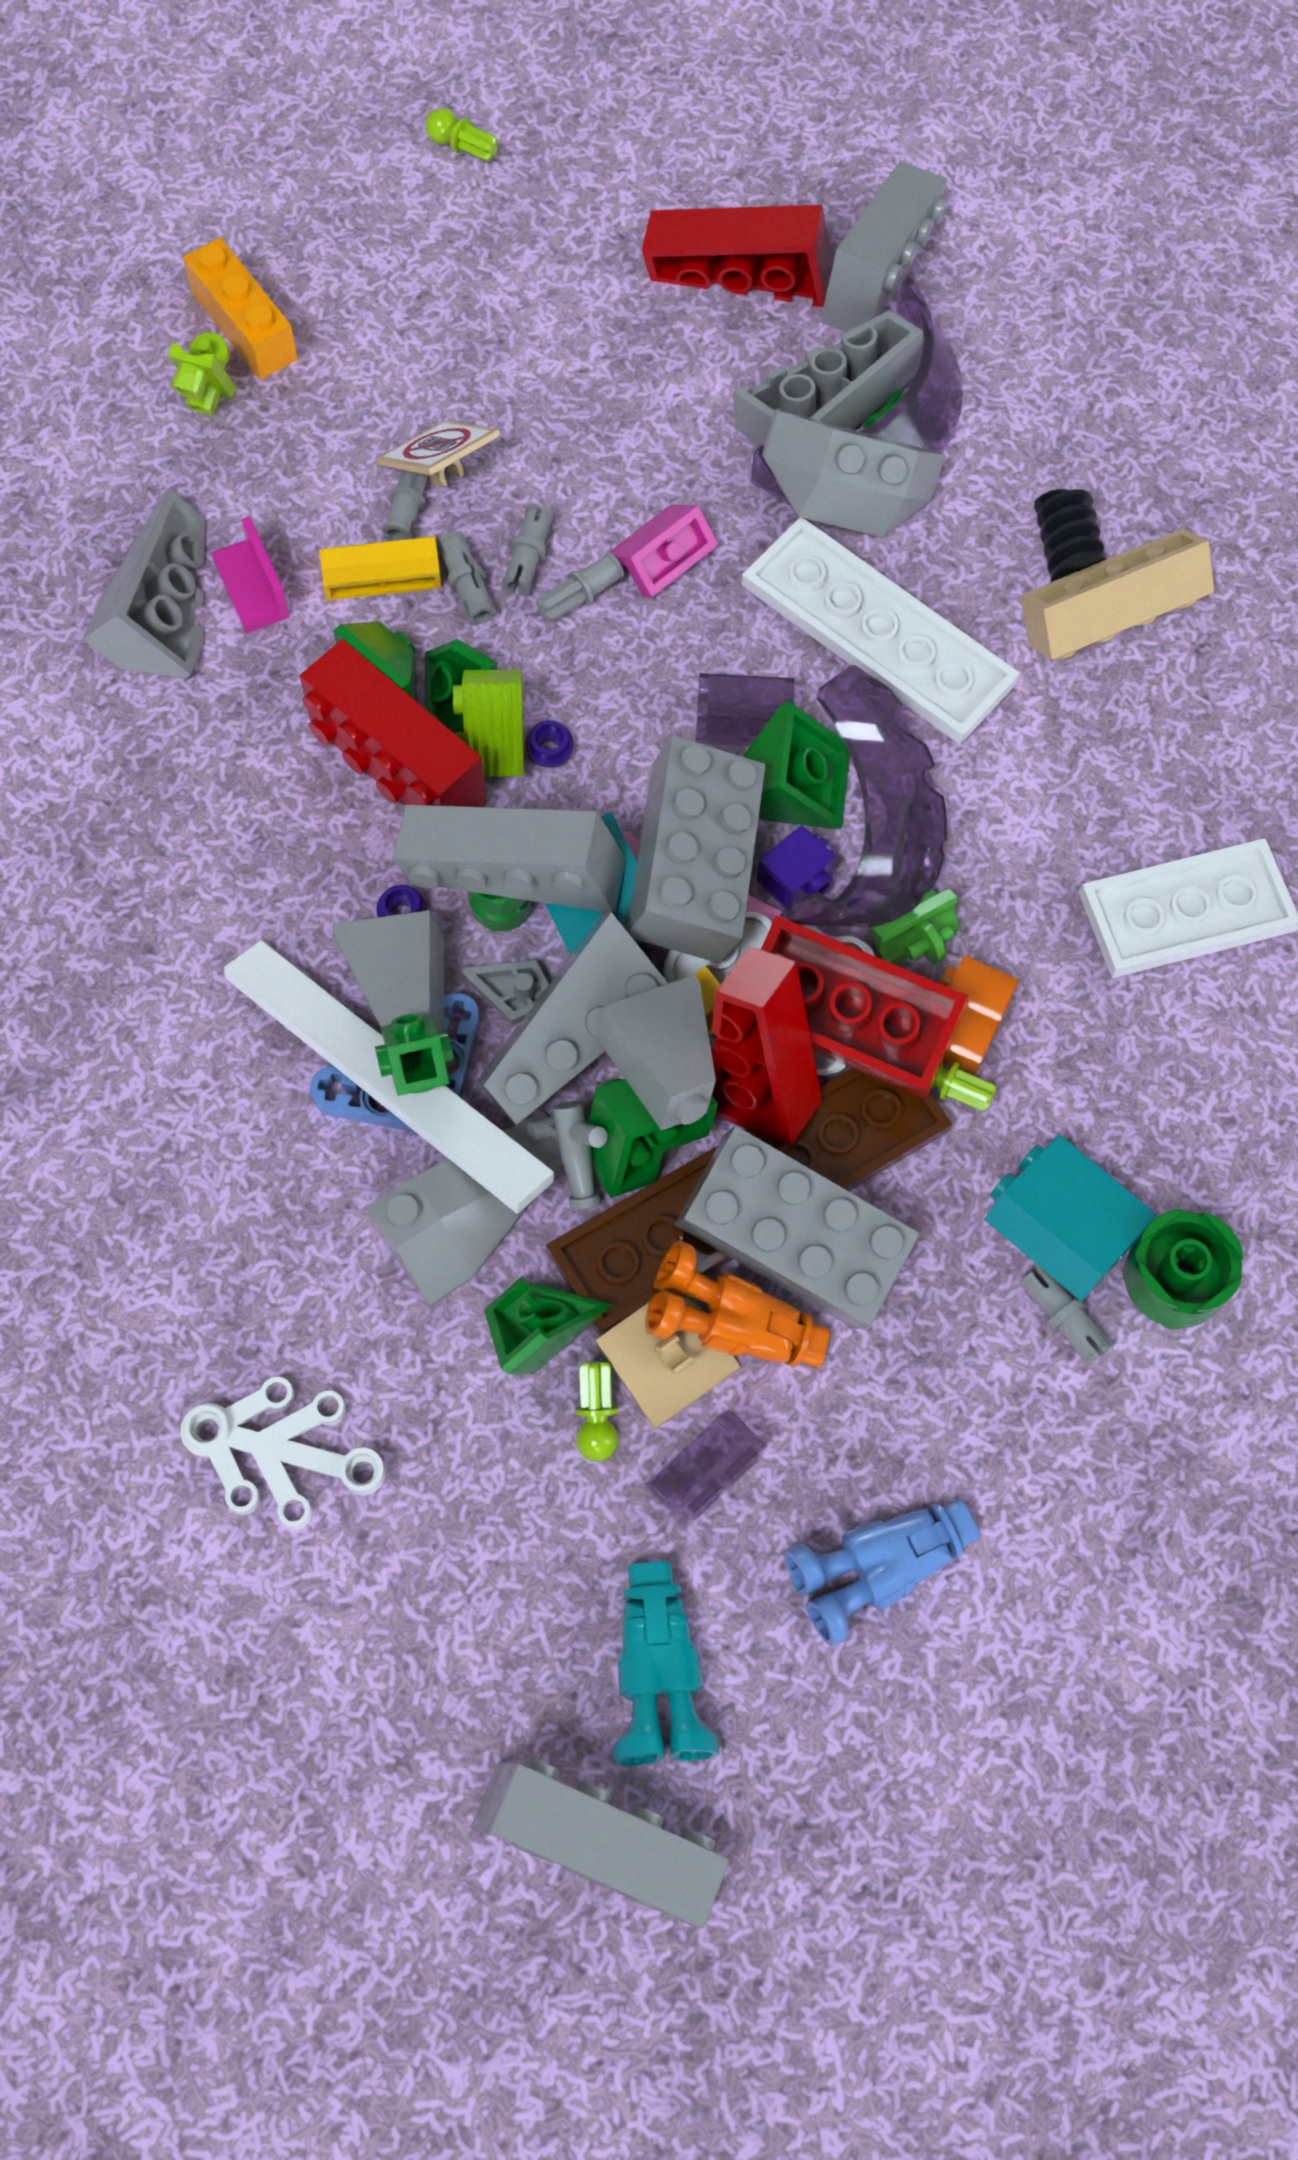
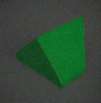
M459 639L425 652V709L454 734L455 732H464L463 715H454L453 685H462L464 670H498L496 661Z
M521 1276L484 1309L500 1368L508 1375L536 1373L607 1311L612 1304L532 1283Z

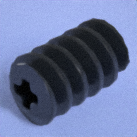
M1082 489L1051 490L1042 494L1034 502V509L1037 513L1036 520L1040 527V538L1044 544L1043 552L1047 559V570L1051 575L1050 583L1107 560L1106 556L1102 554L1104 544L1099 538L1101 531L1096 523V511L1092 507L1093 497L1088 491Z

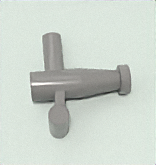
M582 1101L555 1105L552 1108L553 1116L527 1123L528 1136L532 1142L549 1137L558 1139L561 1159L573 1194L568 1198L570 1208L572 1210H584L600 1205L601 1200L599 1192L594 1191L591 1147L600 1148L604 1146L607 1141V1132L602 1127L587 1124Z

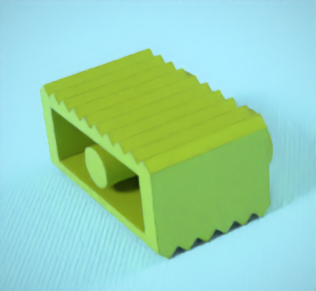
M464 670L462 685H453L454 715H463L464 732H455V735L482 757L484 776H523L525 754L522 670Z

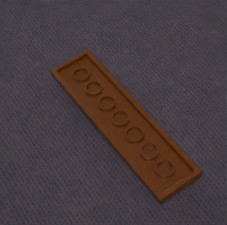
M851 1068L820 1086L822 1102L792 1146L749 1129L744 1131L845 1190L850 1191L950 1132L953 1124L930 1092L925 1100ZM717 1146L546 1244V1252L573 1294L612 1304L607 1311L592 1323L599 1336L645 1305L655 1294L660 1292V1290L654 1288L656 1274L667 1251L677 1240L691 1244L695 1248L697 1254L696 1270L704 1276L733 1260L731 1257L674 1225Z

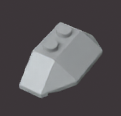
M775 409L762 457L771 469L781 490L798 517L883 538L932 500L945 454Z

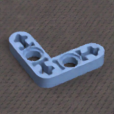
M451 993L444 996V1031L447 1030L449 1036V1018L445 1015L453 1016L456 1009H463L465 1018L468 1020L460 1021L456 1033L457 1041L450 1039L453 1055L459 1059L460 1065L454 1073L448 1075L450 1084L445 1086L449 1089L454 1088L452 1092L462 1099L480 1027V1016L476 1002L470 996L462 993ZM328 1066L322 1068L314 1075L310 1084V1092L315 1106L322 1113L333 1117L415 1132L390 1111H375L370 1106L372 1096L363 1089L360 1092V1107H354L356 1103L353 1095L341 1093L337 1094L335 1101H328L326 1092L322 1089L331 1088L334 1081H340L345 1092L358 1094V1085L336 1067Z

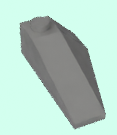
M170 488L161 496L97 604L82 640L119 669L186 679L193 671L204 642V628L195 625V607L204 605V591L195 588L196 569L203 566L205 562V518Z

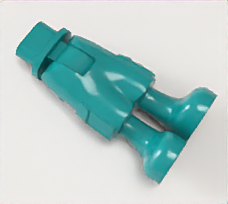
M660 1561L629 1565L630 1588L623 1591L624 1600L626 1601L623 1611V1649L619 1653L617 1667L619 1696L632 1701L633 1708L632 1720L627 1733L621 1736L614 1744L612 1750L614 1764L618 1766H639L657 1763L664 1759V1742L658 1717V1695H665L669 1701L671 1759L683 1762L716 1757L719 1755V1739L712 1730L703 1726L696 1713L693 1695L703 1689L700 1657L696 1646L691 1641L684 1603L681 1598H678L681 1596V1586L674 1584L672 1563Z

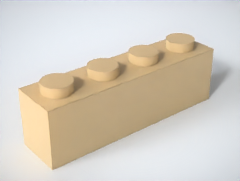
M1182 528L1020 595L1030 647L1050 660L1066 659L1073 656L1076 650L1085 646L1109 641L1117 633L1128 628L1150 624L1159 615L1174 609H1183L1194 605L1197 599L1214 593L1209 541Z

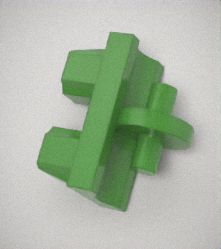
M924 884L909 893L906 898L907 911L896 916L890 908L883 906L870 913L867 917L868 929L876 945L877 957L894 965L907 958L914 960L921 955H924L933 964L945 959L946 950L943 943L954 938V933L960 930L955 914V904L958 903L957 896L949 888L937 894Z

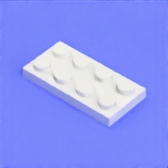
M1266 838L1083 883L1078 892L1111 978L1296 932L1298 929V913Z

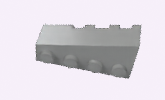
M899 161L836 249L820 323L843 332H848L885 312L907 270L911 267L921 246L924 247L932 232L933 224L939 225L945 215L949 202L948 198L943 197L947 178Z
M891 310L876 316L842 334L840 343L830 348L822 349L819 346L805 354V361L786 371L781 366L767 373L766 381L752 389L746 384L733 391L735 428L762 449H764L775 409L854 430L889 400L895 391L903 388L922 371L923 331Z
M601 912L591 925L589 932L580 944L574 948L563 963V967L549 986L543 990L518 1028H515L477 1080L508 1120L516 1125L605 1052L598 1041L605 1005L669 984L612 912Z

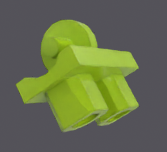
M205 332L199 334L190 344L189 353L185 352L180 345L174 343L171 344L168 357L177 368L171 385L175 392L186 397L184 404L189 410L214 416L220 397L232 399L237 388L224 370L230 355L228 345L216 333Z

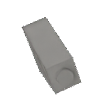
M430 910L333 924V934L381 1027L391 1025L392 1020L399 1016L420 1014L422 1017L432 1015L437 1031H444V933Z
M692 975L605 1005L598 1041L661 1131L681 1123L684 1125L691 1124L699 1120L704 1114H707L716 1077L701 987L696 976Z

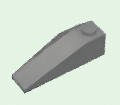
M543 1111L503 1131L550 1168L554 1175L563 1165L558 1139L549 1137L532 1142L528 1136L527 1123L546 1118L547 1116ZM447 1159L408 1179L366 1208L373 1228L428 1306L431 1307L476 1276L483 1267L485 1260L500 1241L504 1240L513 1229L514 1223L529 1204L516 1214L450 1159Z

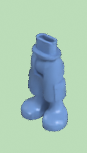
M959 1499L944 1507L935 1503L926 1509L912 1511L885 1522L882 1520L867 1522L863 1526L842 1535L841 1549L831 1553L815 1555L808 1546L796 1544L785 1551V1562L791 1581L801 1597H806L821 1589L828 1582L854 1570L859 1573V1580L833 1593L817 1597L805 1605V1609L821 1638L829 1646H834L845 1641L848 1637L849 1627L847 1620L857 1609L868 1603L877 1610H883L900 1599L906 1598L915 1589V1585L945 1567L952 1559L962 1556L963 1547L979 1540L981 1536L963 1500Z

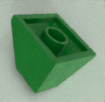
M380 621L340 624L333 630L336 643L341 639L346 641L417 702L415 648L403 633L399 631L393 633Z
M790 701L781 704L742 756L766 764L759 818L764 821L841 829L851 744Z

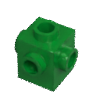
M406 1014L393 1019L391 1025L381 1027L384 1044L375 1046L381 1076L392 1075L398 1096L409 1093H423L435 1087L450 1084L445 1065L446 1062L454 1061L447 1030L437 1031L432 1015L422 1017L420 1014Z

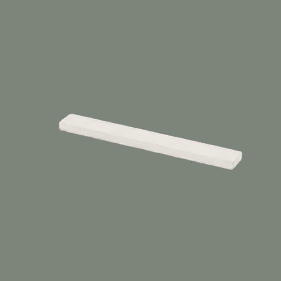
M262 940L224 967L225 979L516 1214L553 1183L554 1172L445 1085L435 1087L423 1093H409L398 1096L392 1075L381 1076L375 1046L384 1044L383 1036Z

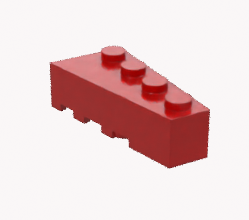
M822 204L651 210L642 246V254L651 281L708 289L710 283L720 284L730 293L747 295V290L749 289L773 292V300L791 302L792 296L812 298V306L824 307L834 263Z
M749 946L715 991L712 1032L716 1035V1039L711 1046L716 1077L712 1095L718 1103L715 1117L792 1146L822 1102L797 964L781 954L768 953Z

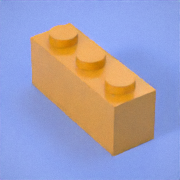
M221 237L182 257L191 293L260 380L298 360L291 324Z

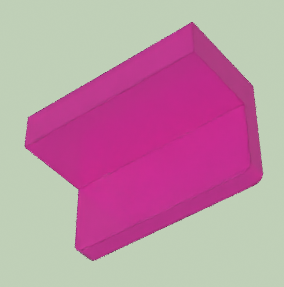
M670 505L608 553L613 554L621 565L627 567L640 593L644 597H653L719 544L698 505Z
M250 516L241 519L246 540L211 552L214 564L245 633L290 618L282 585Z

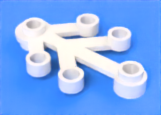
M275 1376L269 1378L264 1382L260 1390L226 1408L216 1403H203L192 1408L185 1415L181 1424L180 1434L182 1442L192 1454L198 1457L210 1458L226 1489V1504L235 1514L248 1515L255 1511L260 1503V1493L252 1482L244 1480L231 1449L253 1455L278 1503L277 1515L279 1520L285 1527L292 1530L301 1529L309 1523L312 1517V1508L309 1506L310 1504L307 1499L297 1493L282 1463L340 1478L346 1488L357 1495L372 1494L384 1482L385 1467L382 1459L375 1451L369 1448H356L344 1456L291 1441L320 1424L331 1426L343 1419L346 1406L342 1397L335 1391L326 1390L320 1392L311 1404L260 1432L239 1426L267 1409L280 1412L292 1405L295 1392L291 1383L283 1377ZM281 1385L287 1388V1395L281 1402L275 1403L268 1400V1393L274 1386ZM328 1399L337 1401L339 1404L338 1410L333 1416L326 1417L319 1413V1407L323 1401ZM209 1422L216 1423L218 1425L217 1435L210 1440L201 1439L199 1436L201 1427ZM360 1465H369L374 1469L373 1477L368 1482L359 1483L354 1479V1471ZM241 1488H247L252 1491L250 1503L243 1507L234 1505L233 1496L235 1492ZM295 1502L303 1504L305 1510L299 1520L289 1521L285 1518V1510L288 1505Z

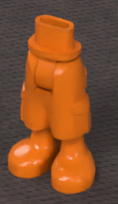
M678 1240L674 1242L667 1251L654 1281V1288L660 1290V1292L652 1297L647 1307L645 1329L648 1334L659 1339H668L676 1331H688L698 1334V1339L702 1341V1346L727 1353L728 1355H748L759 1360L785 1363L791 1367H796L800 1363L815 1368L821 1367L831 1332L829 1328L813 1323L812 1315L805 1312L801 1313L799 1309L791 1304L763 1292L761 1287L751 1281H746L727 1272H724L715 1281L704 1276L696 1270L697 1254L695 1248L686 1242ZM678 1295L707 1303L710 1312L706 1313L686 1305L683 1298Z

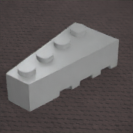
M405 805L392 859L412 884L423 888L443 887L593 911L612 912L613 914L616 912L626 858L598 811Z
M528 1757L524 1766L519 1763H497L470 1827L471 1829L487 1836L492 1835L510 1842L516 1849L550 1863L555 1862L563 1866V1869L601 1886H608L625 1897L684 1923L704 1929L730 1860L713 1852L716 1844L715 1840L688 1828L683 1829L681 1837L661 1828L664 1817L635 1804H632L629 1813L611 1806L609 1802L612 1794L588 1782L580 1780L577 1790L556 1780L560 1770L535 1758Z

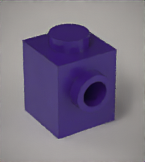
M801 825L759 860L756 881L791 913L809 897L815 901L829 890L834 882L832 876L836 856L830 844L818 834L813 835Z

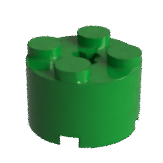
M1185 1209L1165 1212L1146 1227L1127 1255L1122 1274L1129 1297L1141 1313L1152 1321L1161 1324L1164 1328L1170 1330L1189 1328L1208 1321L1226 1304L1240 1286L1243 1260L1241 1244L1231 1228L1214 1215L1202 1212V1214L1184 1212ZM1184 1265L1189 1272H1183L1179 1268Z

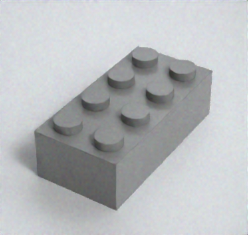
M675 735L671 736L652 763L626 931L633 939L716 963H721L742 940L766 764Z
M734 1126L722 1137L674 1223L675 1226L856 1330L872 1325L920 1234L737 1126Z

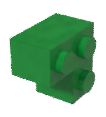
M612 1079L601 1087L596 1088L588 1124L604 1128L607 1132V1141L600 1148L591 1147L593 1171L609 1197L613 1198L654 1183L657 1179L664 1151L709 1136L718 1103L713 1095L711 1096L707 1114H704L699 1120L687 1125L681 1123L661 1131L625 1079Z

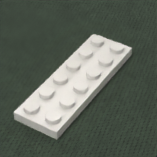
M802 517L786 530L742 574L741 586L959 745L1018 683L1020 672Z

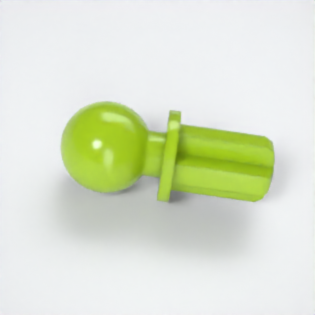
M434 109L426 118L425 130L428 137L437 144L450 143L452 151L456 153L465 151L479 159L490 161L498 151V139L496 136L473 126L472 121L466 117L458 121L456 115L449 109Z
M942 1062L931 1089L935 1087L942 1089L939 1099L945 1101L949 1097L981 1112L986 1111L993 1101L996 1086L989 1081L961 1070V1064L955 1062L950 1070L944 1068Z
M588 1361L582 1363L579 1367L580 1406L575 1408V1415L586 1416V1422L581 1425L577 1432L576 1445L584 1458L594 1462H601L609 1459L618 1448V1432L607 1419L608 1415L618 1413V1406L612 1405L610 1364L604 1361Z

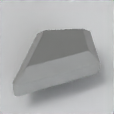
M537 960L473 966L462 969L463 978L511 1025L524 1020L532 1009L534 1002L543 990L549 986Z

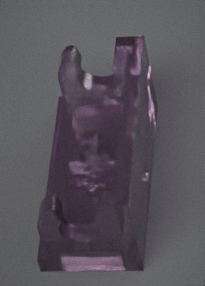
M699 673L695 742L713 745L751 746L781 704L788 701L794 704V678Z
M731 1410L722 1411L703 1432L655 1477H652L645 1484V1487L687 1530L764 1456L767 1444L760 1437L758 1438Z

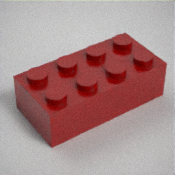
M341 639L299 675L304 693L302 701L308 710L310 718L308 723L310 731L322 744L328 746L332 742L342 751L343 759L354 772L359 775L366 772L376 780V787L389 802L396 804L400 801L404 806L484 807L487 804L482 757L346 641Z
M776 915L761 950L768 953L781 954L789 960L796 962L813 1052L926 1100L966 1010L969 996Z

